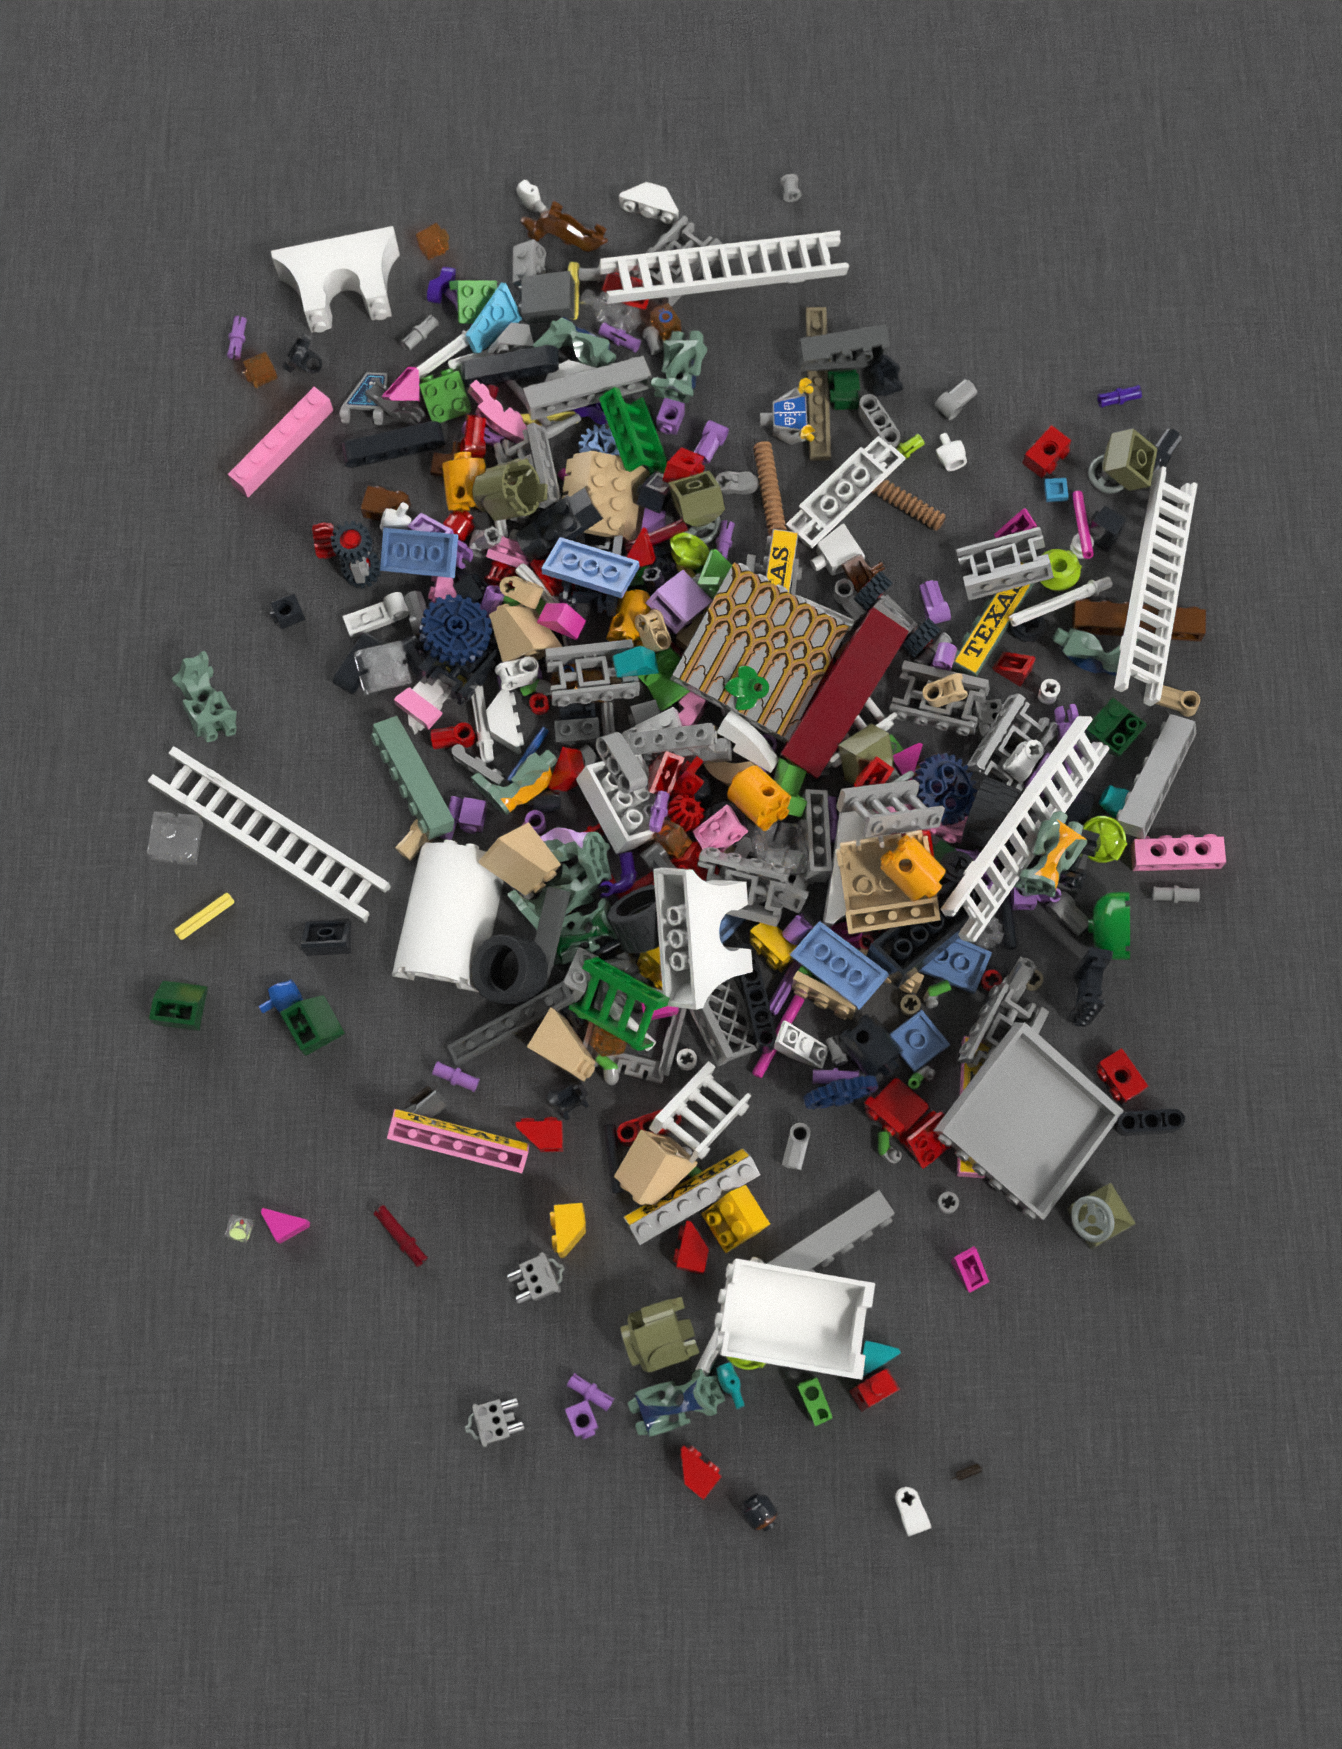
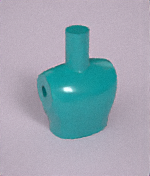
M1109 785L1102 793L1098 804L1110 816L1116 818L1119 810H1123L1125 806V799L1129 791Z
M726 1363L719 1366L716 1372L721 1388L732 1396L736 1409L744 1407L745 1404L740 1393L741 1382L733 1364Z

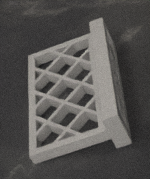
M733 977L726 980V986L720 984L716 987L724 992L722 1000L710 994L703 1008L697 1010L689 1009L717 1067L726 1064L730 1060L757 1051L755 1045L746 1042L747 1035L753 1036L745 1001ZM728 994L735 997L737 1001L736 1006L726 1002ZM709 1001L720 1005L718 1013L711 1010ZM724 1007L734 1012L732 1019L721 1015ZM737 1014L745 1017L747 1021L746 1026L736 1022ZM720 1020L730 1025L728 1033L721 1030L719 1026ZM734 1027L744 1032L742 1039L731 1035ZM761 1038L760 1041L766 1044L764 1038ZM729 1041L740 1045L737 1052H732Z

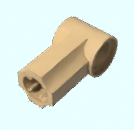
M1163 685L1161 699L1155 704L1177 710L1181 715L1189 717L1196 713L1200 704V697L1194 691L1184 692ZM1184 701H1191L1194 706H1186Z
M416 819L410 827V832L395 848L403 857L411 861L426 842L431 843L435 838L428 840L426 834L421 833L418 827V819Z

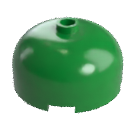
M1111 892L1105 894L1094 906L1093 919H1088V933H1093L1095 947L1113 951L1112 960H1130V951H1126V946H1130V905H1125V901H1130V892Z

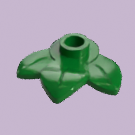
M740 666L738 667L739 677L731 679L725 685V689L733 696L738 697L736 710L742 711L753 708L758 699L764 698L768 694L769 683L765 678L758 677L753 668ZM758 683L763 687L759 692L754 690L755 684Z

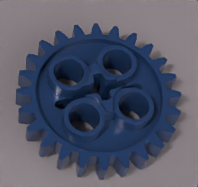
M947 753L942 755L936 754L926 758L924 762L919 764L921 768L915 770L918 776L912 779L920 784L916 797L928 808L943 806L945 808L941 819L943 826L964 821L965 817L970 813L969 810H971L973 805L972 802L975 800L973 793L978 792L977 789L972 788V785L976 783V781L970 780L973 772H966L968 765L961 766L962 759L955 761V755L948 757Z
M868 1075L865 1077H853L849 1080L844 1078L832 1081L824 1087H819L810 1093H806L804 1096L805 1106L808 1109L814 1110L817 1108H828L833 1105L838 1107L850 1104L854 1100L870 1095V1093L878 1089L876 1077Z

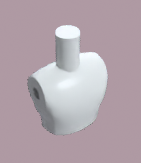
M523 180L518 184L517 194L528 210L533 212L539 211L540 213L548 211L541 202L539 190L536 186L530 184L527 180Z
M947 433L941 434L940 440L943 446L936 449L939 461L945 466L947 471H954L963 467L967 459L962 441L951 442Z
M401 503L397 510L386 508L382 515L380 529L382 531L383 528L407 530V526L411 523V518L405 514L408 505Z

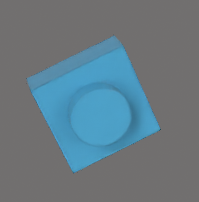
M1066 478L1045 479L1046 502L1068 500Z

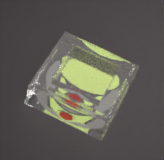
M231 1214L224 1236L248 1243L255 1221Z

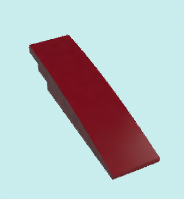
M871 608L847 647L843 649L780 755L817 779L869 699L909 631L876 608Z

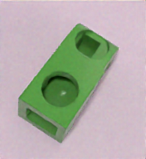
M812 1377L796 1385L814 1426L833 1419L817 1377Z

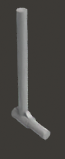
M515 380L506 381L507 385L524 403L523 389ZM576 413L563 421L550 422L547 417L537 420L543 425L542 427L546 428L548 439L563 432L564 429L581 421V418Z

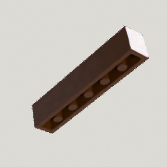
M1089 599L1075 601L1072 608V629L1094 635L1123 636L1130 602L1118 604L1107 600L1091 602ZM1149 604L1142 606L1143 609L1158 616L1159 609ZM1176 606L1171 640L1201 642L1206 634V609H1199V607L1195 606L1178 608ZM1140 620L1139 627L1155 634L1156 627Z

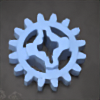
M602 424L600 429L594 425L593 431L587 428V435H581V441L578 443L579 453L596 451L620 456L610 427L605 429V424Z

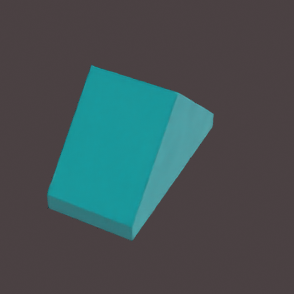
M641 645L612 657L617 678L659 673L655 652Z
M865 1341L862 1355H865L862 1378L898 1356L901 1351L898 1348Z

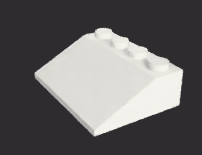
M641 754L635 755L648 780L649 768ZM603 761L587 765L576 778L616 854L635 849L659 837L665 829L671 831L676 828L675 824H669L671 819L666 816L660 832H651L649 830L650 808L654 806L656 794L648 792V781L646 787L624 794L619 789Z

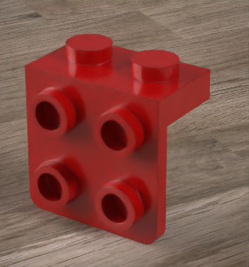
M898 1078L893 1079L875 1099L870 1096L864 1102L867 1116L873 1121L877 1120L883 1125L882 1128L890 1136L894 1135L898 1140L928 1110V1104Z

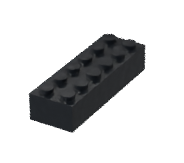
M950 880L937 892L940 913L939 921L893 927L871 943L866 956L888 972L889 976L887 978L898 988L960 938L958 933L970 918L963 905H961L954 916H946L941 910L960 882L953 884ZM973 888L969 895L976 906H978L982 900Z

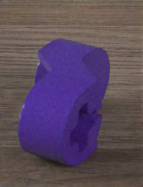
M442 267L440 277L429 282L427 291L428 302L441 303L443 294L450 288V282L455 281V268Z
M600 402L573 409L580 417L589 416L593 421L601 425L607 423Z

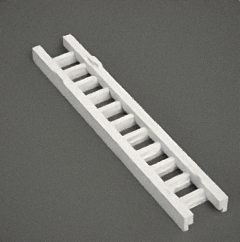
M840 231L603 258L600 259L599 271L600 274L619 272L623 289L606 292L607 304L775 283L804 282V280L841 276L846 275L849 264L846 262L830 263L828 247L839 246L841 241ZM818 249L822 265L811 266L807 250ZM799 251L803 268L791 269L787 252ZM779 253L783 270L771 271L768 254ZM748 257H760L762 273H751ZM740 258L744 275L732 276L728 259ZM720 260L724 277L712 278L708 262ZM689 264H701L704 280L693 281ZM680 265L683 282H672L669 266ZM659 267L663 284L653 286L649 269ZM630 271H640L643 287L632 288L629 276Z
M1164 466L1155 471L1152 476L1125 631L1121 638L1119 649L1121 653L1114 689L1119 692L1128 689L1130 675L1145 682L1146 689L1143 703L1148 706L1154 705L1161 699L1197 484L1194 482L1191 485L1186 483L1180 490L1165 483L1166 467ZM1162 495L1177 502V507L1163 501ZM1159 513L1175 520L1174 525L1159 518ZM1156 530L1171 537V543L1155 535ZM1153 548L1168 555V561L1152 554ZM1151 566L1165 573V580L1150 573L1149 567ZM1146 584L1161 590L1162 597L1160 598L1145 590ZM1143 602L1159 609L1158 616L1143 609ZM1140 620L1156 627L1155 634L1139 627ZM1137 638L1152 645V653L1136 646ZM1133 657L1150 664L1149 672L1132 664Z
M1077 716L977 859L972 861L963 873L964 877L942 906L941 910L946 916H954L961 905H963L970 916L958 933L962 941L975 942L1019 880L1022 870L1026 869L1035 857L1033 851L1042 821L1050 820L1053 812L1062 811L1065 813L1110 749L1108 745H1103L1102 742H1093L1091 744L1086 737L1084 731L1092 721L1091 716ZM1075 744L1083 755L1081 760L1073 749ZM1064 759L1072 770L1070 775L1062 764ZM1053 775L1061 786L1059 791L1051 781ZM1042 791L1050 802L1047 808L1039 797ZM1030 808L1033 809L1038 817L1036 824H1034L1027 813ZM1019 823H1021L1028 834L1024 841L1016 830ZM1008 839L1016 849L1013 857L1004 845ZM996 856L999 857L1005 866L1001 873L993 863ZM985 871L993 882L990 889L987 888L981 879ZM973 888L982 900L978 906H976L969 895Z
M173 746L169 755L182 763L184 767L179 770L170 785L152 774L148 782L153 788L364 923L367 922L370 914L360 907L358 903L371 885L384 893L387 890L389 891L391 886L387 881ZM193 770L202 777L190 794L186 796L178 789ZM211 782L218 786L219 790L208 805L204 807L197 803L196 800L208 783ZM229 793L237 798V801L222 819L213 812L225 795ZM246 804L254 809L255 812L240 830L231 823ZM265 816L273 821V823L258 842L249 834L261 817ZM282 827L290 832V835L276 853L266 846L279 828ZM301 839L309 845L294 865L285 857L297 840ZM318 850L327 857L312 876L305 872L304 869ZM337 862L344 866L345 869L330 888L321 881L334 863ZM353 873H355L363 880L348 899L340 894Z

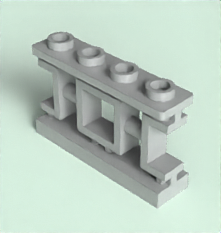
M683 216L680 220H676L667 234L664 233L659 238L658 243L653 248L650 247L646 253L722 245V242L718 239L713 241L711 236L704 242L700 241L692 235L694 224L692 222L689 223L688 218ZM681 235L682 239L687 242L684 246L676 242ZM709 261V262H708L709 267H710L715 261ZM689 264L693 281L698 280L703 274L701 264ZM669 266L671 277L675 280L673 283L683 282L680 267L675 270ZM649 269L652 283L662 285L661 272L659 271L655 274ZM631 271V277L641 279L640 271ZM682 295L660 297L657 299L663 300V305L670 309Z
M531 423L527 425V429L523 430L524 441L516 445L509 440H504L503 444L495 443V457L498 464L510 462L512 457L514 458L517 455L519 459L528 458L529 463L538 474L540 484H548L547 500L539 503V507L546 510L550 505L552 506L561 500L546 428L536 423ZM532 449V454L526 456V451ZM527 515L511 518L510 520L523 524L530 517Z
M1036 527L957 549L956 552L961 570L972 567L973 574L963 577L968 600L1054 578L1048 554L1038 557L1036 555V549L1045 547L1041 528ZM1030 548V551L1022 552L1019 554L1017 552L1023 549ZM1014 556L1015 563L994 568L993 561ZM988 559V562L975 565V562ZM1033 559V562H1029L1022 565L1020 563L1022 561ZM991 571L989 574L978 576V573Z
M632 639L545 649L547 673L558 671L560 685H554L550 688L552 705L588 704L598 700L611 701L615 698L631 699L638 696L640 691L638 676L621 677L622 684L610 685L609 677L616 676L615 667H607L606 661L612 660V657L616 654L632 649ZM575 664L576 672L564 673L563 665ZM602 667L604 680L583 682L581 669ZM577 681L579 689L566 690V682Z
M904 660L900 682L908 684L904 700L893 697L892 704L889 706L890 714L895 712L897 714L895 719L901 721L905 719L911 720L921 726L928 724L942 731H947V729L956 731L963 736L975 735L978 717L969 714L974 700L985 703L990 689L989 680L962 674L963 688L969 692L967 701L960 700L949 703L945 710L927 705L928 702L925 700L923 692L914 690L917 683L916 680L927 682L928 684L951 674H956V672ZM911 698L921 700L919 710L908 708ZM953 708L964 710L961 717L962 720L950 718Z
M1018 693L1008 696L967 765L970 771H977L981 777L987 776L991 771L1003 780L1002 783L1022 791L1024 781L1019 783L1002 768L1005 761L1011 756L1003 748L1011 735L1020 742L1031 741L1032 739L1026 735L1029 729H1031L1035 733H1039L1035 740L1039 741L1044 749L1046 744L1055 736V729L1058 724L1050 722V719L1047 717L1040 718L1038 723L1025 713L1030 704L1024 702L1026 698ZM1014 717L1023 723L1020 729L1010 725ZM993 752L1001 758L998 765L992 760L988 761Z
M712 723L630 733V749L634 755L644 754L643 759L647 762L648 768L664 751L685 757L682 766L687 760L692 762L696 756L703 760L702 764L732 761V741L727 738H717V731L714 730Z
M704 848L699 854L698 866L708 868L706 881H731L732 875L752 880L750 892L747 895L748 905L739 910H731L726 914L777 927L781 919L783 904L772 902L775 886L785 888L788 884L791 870L786 869L781 864L770 865L763 863L762 860L757 858L746 859L737 853L726 854L720 852L717 848ZM716 864L728 866L725 876L714 874ZM759 875L771 877L769 888L758 885ZM756 894L767 896L765 906L753 904Z
M1006 982L993 986L988 993L989 1000L979 1011L980 1017L977 1023L969 1031L970 1037L968 1041L962 1045L959 1051L961 1055L958 1061L960 1063H967L969 1068L977 1066L978 1062L984 1064L999 1044V1042L991 1038L997 1024H1000L1009 1031L1014 1025L1016 1016L1023 1021L1026 1020L1025 1023L1039 1034L1049 1011L1043 1007L1036 1008L1034 1003L1026 1005L1023 1009L1010 999L1015 990L1008 988L1009 984ZM999 1005L1008 1010L1006 1017L999 1012L995 1013ZM980 1042L990 1048L987 1055L980 1050L976 1051Z

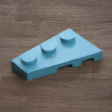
M506 283L499 285L465 334L473 353L479 354L492 344L510 323H518L522 320Z

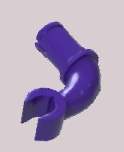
M632 852L619 855L622 869L621 880L614 884L609 881L603 882L598 888L606 887L609 890L608 893H602L600 897L608 898L612 894L623 893L632 888L636 881V875H638V872L635 871Z

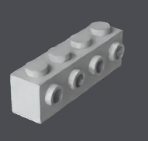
M806 789L802 798L807 801V804L798 822V832L802 833V839L799 842V852L803 853L800 872L804 873V881L826 882L832 872L828 792L826 790Z

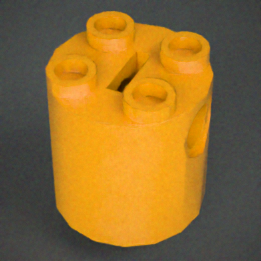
M471 452L455 453L454 460L442 464L448 510L463 512L464 510L470 511L469 507L479 509L473 499V485L476 476L486 471L485 460L482 458H471Z
M636 589L626 591L622 598L618 597L616 616H612L606 637L608 641L632 639L633 648L640 645L643 646L635 626V618L640 614L646 615L652 610L646 604L650 598L649 593Z
M750 766L739 771L733 777L732 784L727 793L728 799L763 831L768 830L778 819L783 820L789 814V809L787 808L791 796L759 766Z
M906 834L898 841V847L893 852L888 850L880 858L882 861L880 869L911 901H917L924 895L931 898L941 889L942 885L939 883V880L945 874L946 869L915 837H909ZM902 859H909V860H910V861L907 862V863H901V862H900V860H902Z

